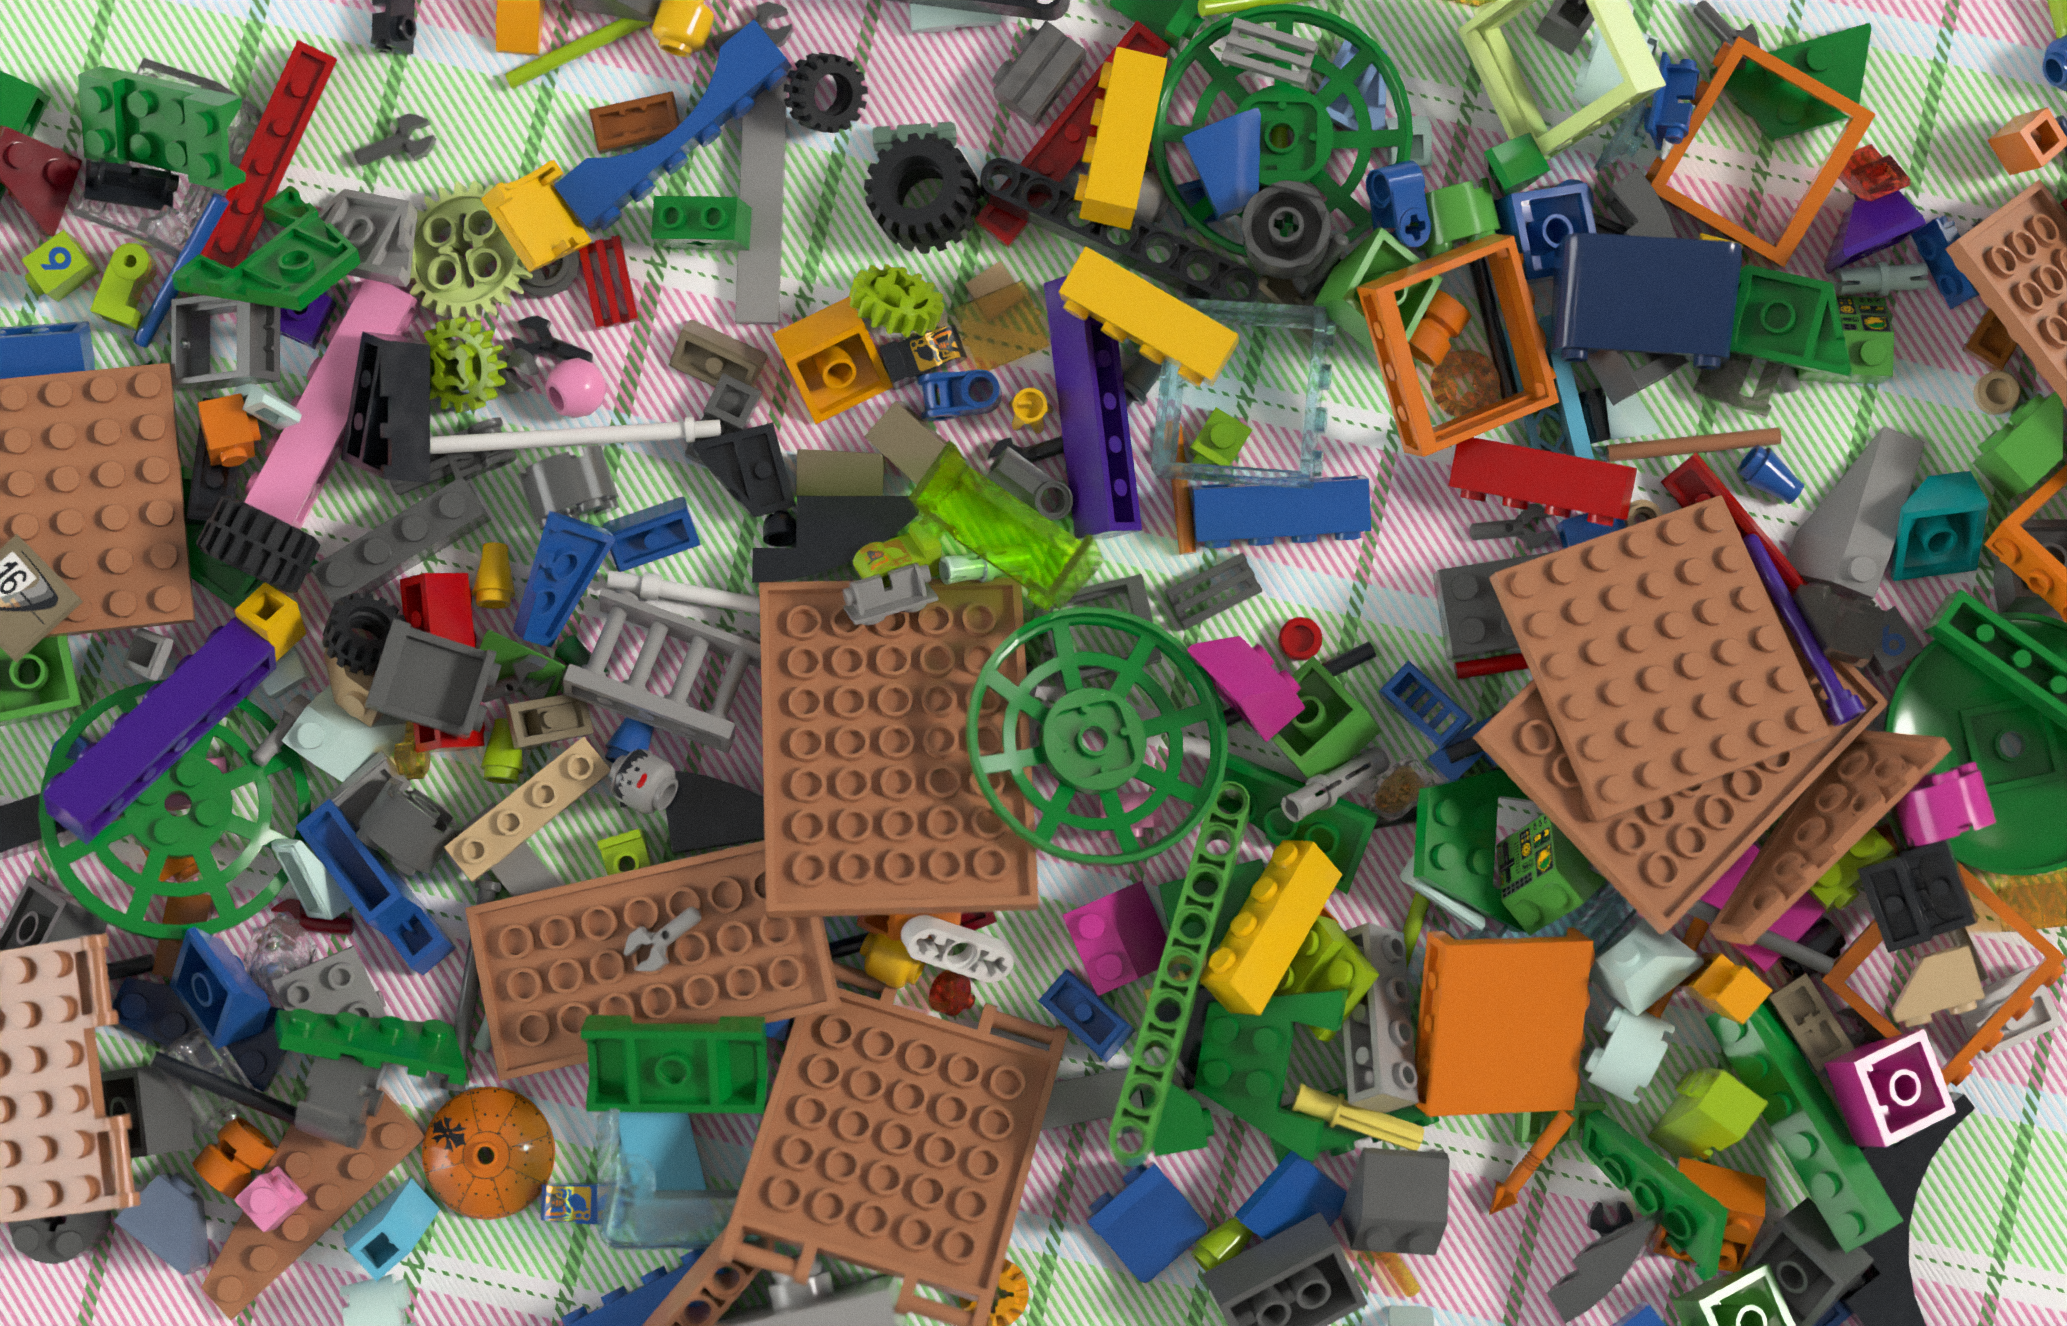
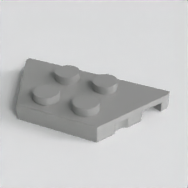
M343 189L328 202L322 211L318 212V215L326 224L331 223L358 249L361 264L347 275L407 287L410 282L417 210L408 200Z

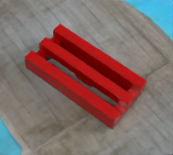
M620 235L612 236L611 239L594 240V243L579 249L596 329L601 330L640 321ZM614 249L628 311L627 314L620 315L606 253V250ZM593 253L598 255L611 317L605 319L590 254Z

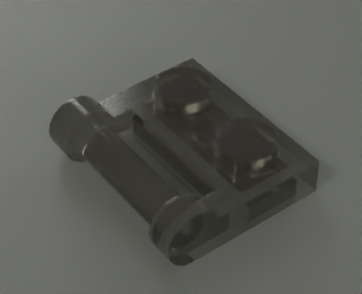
M1730 353L1729 361L1725 364H1720V369L1701 370L1693 393L1756 417L1767 419L1772 407L1768 403L1784 365L1766 361L1751 398L1741 395L1740 391L1754 358Z

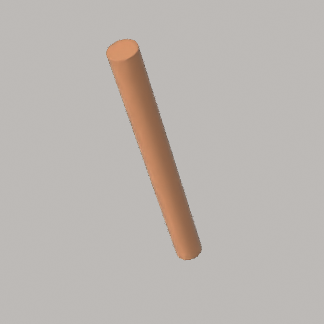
M1779 427L1611 444L1606 445L1607 462L1693 454L1695 452L1751 448L1756 445H1780L1781 431Z

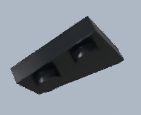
M773 422L691 444L692 452L752 519L796 507Z

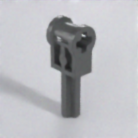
M501 417L491 418L453 435L501 433V427L504 424ZM509 450L433 454L430 456V483L454 474L455 479L462 476L465 480H469L486 472L504 467L514 462L517 457L514 451ZM389 480L393 491L397 495H403L430 484L425 482Z

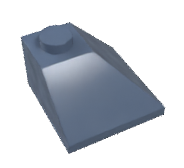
M169 1172L158 1175L140 1193L141 1205L126 1207L114 1220L116 1224L183 1276L206 1268L211 1261L204 1200L194 1192L197 1186L179 1172H175L174 1175Z

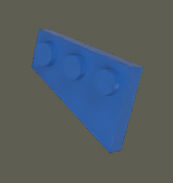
M549 510L513 632L522 640L552 648L615 542L616 537L607 529Z

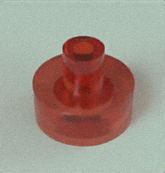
M944 970L935 978L929 991L930 1007L941 1014L953 1017L958 1015L963 1009L969 1010L975 1003V995L971 993L970 980L965 975Z

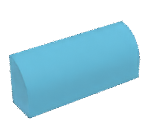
M608 1112L638 1239L650 1240L715 1222L688 1113Z

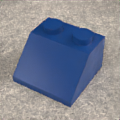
M1587 182L1514 193L1494 201L1501 229L1496 230L1495 233L1514 236L1518 253H1523L1524 262L1522 268L1528 284L1553 280L1555 249L1564 236L1575 233L1597 234Z
M196 927L187 929L169 984L171 989L215 1049L260 1033L271 1006L265 991L257 987L245 971L241 959L231 952L223 940L209 935L207 932Z

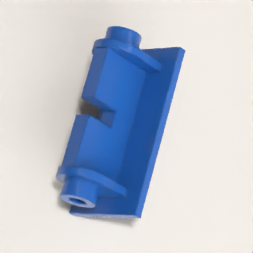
M1662 52L1659 71L1666 85L1653 93L1652 107H1647L1644 114L1645 132L1650 133L1657 150L1662 149L1663 138L1668 143L1680 144L1683 138L1688 136L1693 107L1691 103H1678V100L1695 99L1700 75L1697 63L1694 60L1682 59L1679 64H1672L1667 52Z
M1944 215L1928 222L1911 237L1951 310L1980 294L1965 274L1956 268L1953 259L1945 250L1961 236L1954 220L1949 222L1947 216Z

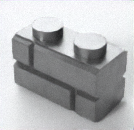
M1046 21L1039 30L1031 27L1026 32L1018 45V48L1022 50L1013 64L1006 60L992 79V82L996 84L993 89L994 98L1009 110L1015 112L1017 116L1032 127H1036L1087 59V51L1082 46Z

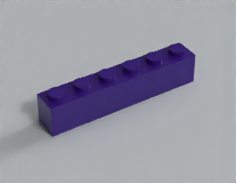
M1068 275L1043 284L1068 486L1073 496L1071 510L1075 540L1110 539L1142 531L1119 341L1101 331L1103 326L1101 322L1088 316L1086 321H1083L1063 308L1066 302L1061 300L1058 291Z
M236 616L225 626L221 625L215 628L207 637L205 644L195 654H188L183 657L176 665L172 675L162 684L156 683L149 688L142 702L130 713L125 712L121 714L112 724L110 731L101 740L88 744L80 753L78 761L65 773L59 772L49 780L43 792L47 813L83 843L89 844L277 668L274 646Z

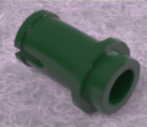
M575 635L566 638L554 653L568 667L569 664L578 667L587 665L592 655ZM605 667L604 673L606 677L609 676L610 671Z

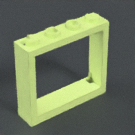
M1497 0L1495 3L1483 4L1473 10L1474 18L1457 29L1509 140L1530 132L1545 160H1551L1666 85L1626 0H1586L1624 82L1550 131H1548L1499 28L1537 0Z

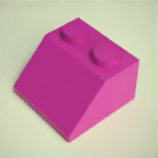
M1241 636L1195 643L1187 649L1192 659L1204 668L1212 680L1217 694L1265 742L1269 741L1305 709V706L1296 694L1301 689L1299 684L1285 669L1277 673L1271 667L1275 663L1274 660L1258 643L1251 647Z
M1139 881L1062 915L1097 996L1159 969L1168 938L1143 881Z
M1917 1029L1857 1047L1824 1063L1850 1133L1858 1147H1887L1956 1113L1925 1029Z

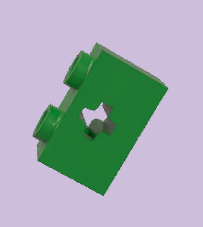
M654 196L651 239L666 249L749 251L752 208L738 197Z

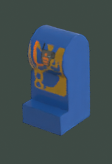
M625 1183L542 1184L540 1220L619 1226L624 1223Z

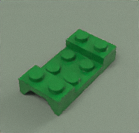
M98 66L78 74L84 158L96 161L99 158H105V162L118 164L132 161L187 174L189 183L223 191L246 181V173L229 161L228 128L242 106V97L105 66Z
M632 1015L586 1016L580 1030L581 1039L587 1044L589 1082L586 1112L765 1113L769 1100L765 1017L720 1016L718 1024L632 1023Z

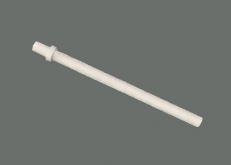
M685 417L684 422L430 437L431 454L675 439H686V443H694L695 438L721 436L720 419L694 421V417Z

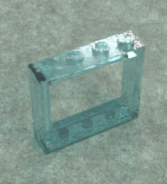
M1176 298L1220 324L1313 329L1299 471L1176 462L1184 379L1177 375L1180 368L1164 360L1161 366L1151 470L1155 476L1166 479L1313 489L1314 476H1322L1324 452L1317 450L1319 433H1326L1328 422V408L1321 407L1323 390H1330L1332 381V364H1325L1327 347H1334L1336 339V321H1330L1326 307Z

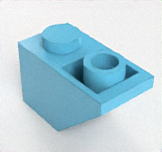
M410 1176L342 1235L346 1248L377 1282L413 1250L440 1208Z

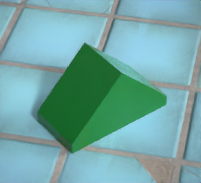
M1530 132L1483 152L1484 165L1502 197L1520 193L1551 170Z

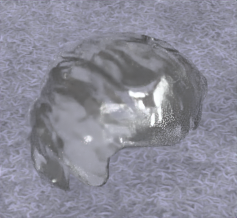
M278 913L268 924L260 927L253 933L248 948L245 950L244 966L257 987L262 988L268 997H273L275 1000L280 1001L271 980L317 961L318 945L315 944L309 932L293 918L283 913Z

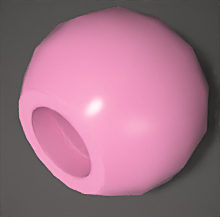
M575 358L561 361L550 371L545 389L551 405L559 414L570 418L590 416L602 406L606 394V382L596 365L589 361Z

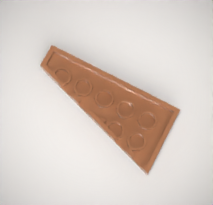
M1863 730L1788 807L1709 927L1715 938L1720 941L1752 945L1952 750L1945 738Z
M382 1084L378 1089L384 1092L382 1106L376 1117L368 1116L365 1123L367 1125L366 1136L359 1150L296 1130L295 1125L290 1124L264 1174L270 1173L277 1166H280L306 1194L308 1199L286 1218L277 1229L263 1232L243 1210L201 1287L230 1320L236 1318L423 1142L426 1132Z

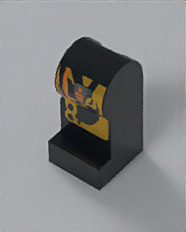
M954 324L929 331L924 336L916 335L897 343L893 341L880 346L881 355L894 390L916 382L917 377L920 375L941 372L967 359L957 327Z

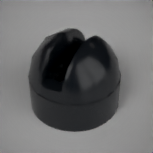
M777 511L767 516L763 524L764 543L773 547H786L796 543L797 524L795 518L786 511Z

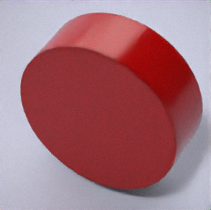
M1296 617L1287 621L1281 628L1278 635V645L1281 652L1287 658L1298 662L1306 661L1315 656L1320 650L1322 632L1313 620L1305 617Z

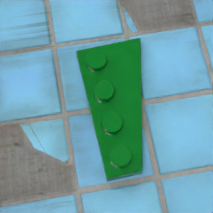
M295 1009L293 1011L277 1010L274 1027L280 1049L339 1060L344 1053L351 1055L355 1060L361 1062L363 1066L380 1069L382 1063L388 1062L407 1066L408 1075L426 1078L427 1071L449 1075L447 1083L464 1085L467 1069L452 1024H446L435 1019L420 1022L402 1020L395 1016H384L381 1018L359 1017L349 1012H341L334 1015L314 1013L308 1009Z

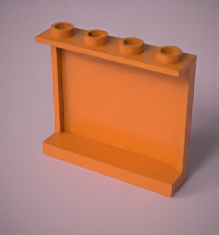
M1567 927V935L1564 937L1455 940L1445 931H1428L1414 1057L1418 1103L1414 1105L1428 1117L1574 1110L1575 1096L1579 1092L1581 1084L1578 1070L1580 1053L1585 1047V1034L1583 1031L1585 1010L1590 1005L1589 975L1590 968L1593 967L1595 962L1593 940L1574 927Z

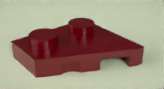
M0 126V183L7 188L8 195L17 206L24 208L37 223V229L45 236L54 237L83 160L7 126Z

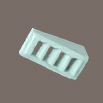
M278 838L271 843L284 872L309 918L333 920L353 906L326 867L301 840Z

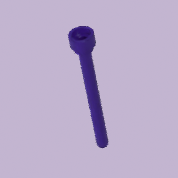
M1755 534L1746 535L1743 542L1757 572L1828 697L1825 701L1828 709L1825 712L1833 726H1840L1858 717L1866 711L1857 694L1852 695L1849 689L1844 690L1759 537Z

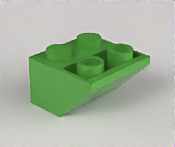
M2056 391L2045 398L2038 393L2030 401L2027 400L2009 416L2008 419L2013 423L2012 426L2006 423L1999 430L1991 433L1977 447L1982 454L1972 463L2007 500L2030 489L2063 458V402Z

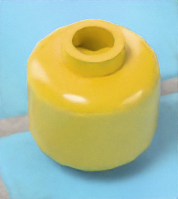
M661 0L652 26L653 35L659 41L658 47L672 55L689 58L692 53L699 52L705 48L714 22V14L709 7L703 4L704 0Z
M869 932L860 949V954L865 956L864 970L866 974L894 989H900L907 985V983L914 985L926 965L925 962L916 960L909 955L902 940L892 941L882 933L875 935Z

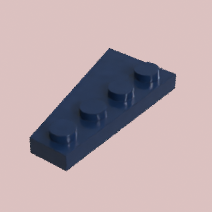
M126 977L112 1004V1011L117 1010L118 1023L263 1093L268 1091L288 1051L279 1048L274 1027L277 1010H285L284 1008L270 1006L260 1033L215 1049L168 984Z

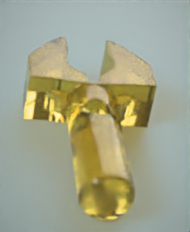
M406 721L404 743L395 744L394 747L396 768L399 776L407 775V780L423 779L430 768L431 754L416 753L414 726L412 722Z
M1360 1251L1367 1262L1372 1258L1382 1260L1406 1297H1413L1419 1293L1421 1286L1398 1253Z

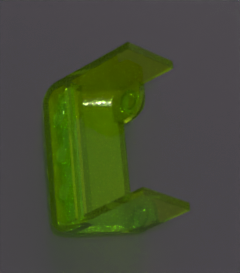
M950 440L908 497L916 512L922 517V520L919 522L921 527L939 539L945 533L1029 590L1030 592L1026 597L1047 612L1052 606L1060 610L1091 579L1104 562L1100 548L1093 536L1087 533L1083 541H1080L968 466L957 445Z

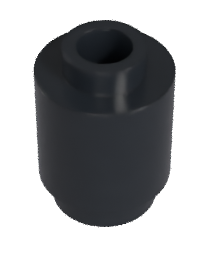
M1825 917L1816 922L1797 941V943L1834 960L1841 955L1840 949L1846 945L1842 934ZM1785 956L1779 959L1780 964L1791 977H1797L1801 973H1806L1811 978L1818 973V971Z

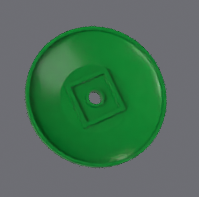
M1996 613L2067 662L2066 622L2034 613ZM1933 639L1923 648L1922 652L1912 659L1898 680L1888 704L1884 732L1944 737L1952 750L1928 773L1936 772V774H1939L1961 764L1976 762L1977 768L1981 772L1996 822L1975 831L1973 826H1970L1969 830L1961 832L1959 836L1949 838L1956 860L1977 870L2009 876L2036 875L2066 868L2067 731L1942 643ZM2007 732L2015 734L2021 742V750L2015 757L2006 756L2000 749V740Z

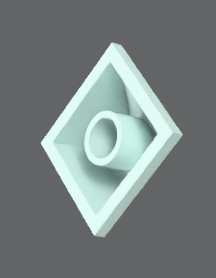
M329 684L306 706L282 742L323 771L344 782L381 750L390 757L413 723L384 714L370 728L335 704L331 685Z
M1643 917L1595 954V962L1593 967L1590 968L1589 978L1635 1016H1638L1700 968L1704 961L1702 957L1668 931L1660 935Z

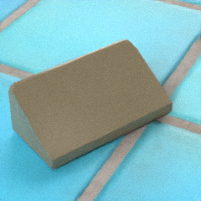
M690 320L681 329L668 366L716 387L722 373L754 387L765 365L768 354L698 321Z
M797 449L796 496H883L885 456L881 453Z

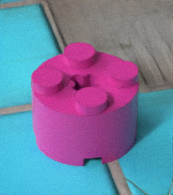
M1975 761L1952 767L1949 771L1936 774V772L1927 773L1895 804L1908 847L1913 845L1921 846L1949 839L1969 830L1970 826H1973L1975 831L1996 822L1981 772L1978 770Z

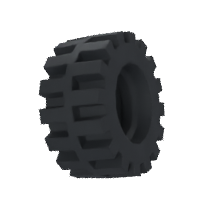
M811 53L806 55L807 60L799 59L795 63L798 69L796 71L789 70L787 77L791 79V83L784 84V92L789 93V97L785 98L784 101L787 107L792 108L789 112L791 117L799 120L798 124L803 127L825 133H839V129L847 130L852 127L850 120L858 121L861 117L857 112L858 109H865L867 101L862 100V95L868 94L867 86L861 85L865 77L862 72L856 71L858 66L854 62L848 61V58L829 53ZM828 74L836 82L837 93L833 104L827 110L821 111L815 102V88L819 80Z
M359 593L351 594L349 599L344 596L339 600L338 604L335 603L324 628L322 643L324 648H328L326 654L330 659L336 657L338 659L336 664L341 668L345 665L349 666V672L357 674L358 670H363L364 675H372L373 671L377 669L393 619L406 622L404 615L397 616L399 609L395 605L387 606L388 600L382 597L379 600H374L373 594L366 593L364 598H361ZM352 628L369 631L372 634H374L378 638V640H369L360 637L352 630Z

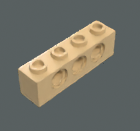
M583 736L444 848L471 882L474 883L607 777L611 769Z

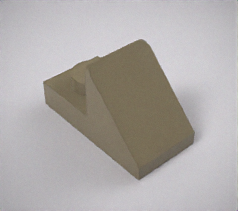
M558 695L504 706L514 749L532 750L548 743L585 737L594 733L587 702L567 695Z

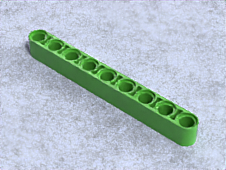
M1226 781L1221 784L1214 803L1204 816L1109 1132V1144L1112 1155L1118 1163L1124 1166L1134 1167L1141 1165L1147 1160L1151 1152L1201 983L1199 979L1205 970L1250 816V797L1244 786L1237 782ZM1227 799L1237 800L1242 805L1241 809L1233 814L1222 812L1218 806ZM1213 840H1223L1230 846L1229 850L1222 855H1213L1207 851L1206 847ZM1204 880L1211 881L1218 887L1217 891L1208 897L1196 894L1193 889L1196 884ZM1190 922H1198L1206 929L1203 935L1195 939L1184 936L1181 930L1184 925ZM1179 963L1187 964L1193 969V973L1186 980H1175L1168 974L1171 967ZM1172 1005L1178 1008L1181 1014L1176 1021L1163 1023L1156 1017V1013L1161 1007ZM1154 1047L1161 1048L1168 1053L1166 1061L1158 1066H1151L1143 1060L1145 1052ZM1140 1090H1148L1156 1098L1149 1108L1138 1109L1130 1102L1133 1094ZM1126 1133H1136L1143 1139V1143L1138 1150L1125 1152L1117 1146L1120 1137Z

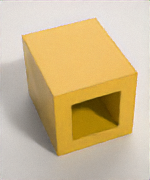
M266 582L234 610L239 620L274 646L276 662L307 634L297 602Z

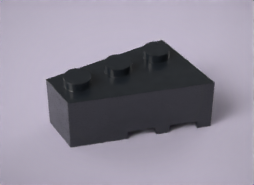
M362 331L341 460L382 479L430 483L429 344L408 336Z

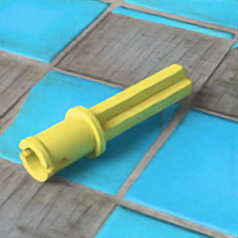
M1301 1083L1292 1104L1293 1111L1324 1119L1329 1122L1328 1126L1334 1128L1336 1124L1410 1151H1417L1423 1141L1424 1128L1422 1126L1385 1113L1350 1105L1349 1101L1344 1099V1094L1341 1093L1336 1097Z

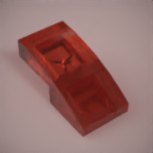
M1872 144L1854 150L1838 177L1851 192L1859 198L1870 202L1911 185L1910 178L1890 154L1882 157Z

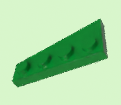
M1228 752L1222 783L1226 781L1237 782L1248 791L1250 797V816L1248 822L1267 834L1265 838L1276 846H1279L1282 840L1314 841L1341 872L1342 876L1335 887L1347 895L1379 813L1339 797L1332 807L1325 810L1318 809L1306 815L1298 822L1291 821L1282 810V799L1288 794H1293L1306 786V783ZM1206 771V774H1205V777H1204V779H1203V782H1202V785H1201L1200 789L1203 788V785H1204V783H1205V780H1206V777H1207V771ZM1320 790L1315 793V796L1318 797L1325 793V791ZM1227 799L1219 804L1231 814L1237 813L1242 807L1234 799Z
M1599 1109L1587 1115L1581 1145L1584 1153L1619 1190L1625 1186L1627 1187L1636 1203L1635 1208L1643 1216L1656 1210L1660 1211L1663 1216L1660 1224L1669 1233L1666 1241L1678 1254L1684 1250L1697 1263L1693 1271L1704 1282L1717 1275L1728 1209Z

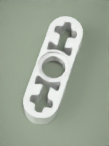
M920 915L910 919L901 930V940L912 958L983 982L993 983L1004 979L1011 972L1014 965L1013 957L1002 940L929 915ZM968 943L965 950L960 954L947 955L950 948L954 945Z

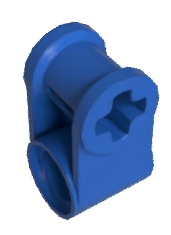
M1407 160L1371 170L1366 178V191L1370 200L1373 231L1380 227L1383 229L1395 228L1393 232L1388 233L1407 247L1423 245L1431 232V222L1428 216L1424 191L1425 179L1421 168L1414 161ZM1411 222H1417V223L1419 224V226H1408V225H1409Z
M987 370L935 372L917 377V384L921 385L923 390L925 411L921 413V420L925 422L946 421L962 416L987 414L993 412L1002 400L999 382L993 373ZM987 382L993 386V393L987 401L976 402L971 399L970 390L976 383ZM937 389H939L940 405H938Z

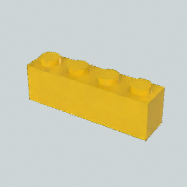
M1116 47L1112 63L1104 61L1098 87L1105 88L1106 92L1104 100L1096 98L1090 124L1098 126L1096 138L1087 137L1082 162L1090 163L1088 175H1079L1074 200L1082 202L1078 218L1130 230L1137 208L1168 58Z
M1086 246L1058 291L1061 300L1066 302L1063 308L1067 312L1083 321H1086L1088 316L1101 322L1103 324L1101 331L1121 343H1124L1126 338L1141 346L1139 353L1159 365H1162L1164 360L1180 368L1177 372L1178 376L1197 387H1200L1202 382L1213 387L1239 343V335Z
M1282 840L1280 845L1274 850L1271 860L1261 877L1253 885L1251 894L1239 914L1232 920L1230 929L1218 949L1210 957L1209 964L1199 979L1229 1013L1261 1015L1342 876L1341 872L1314 841Z

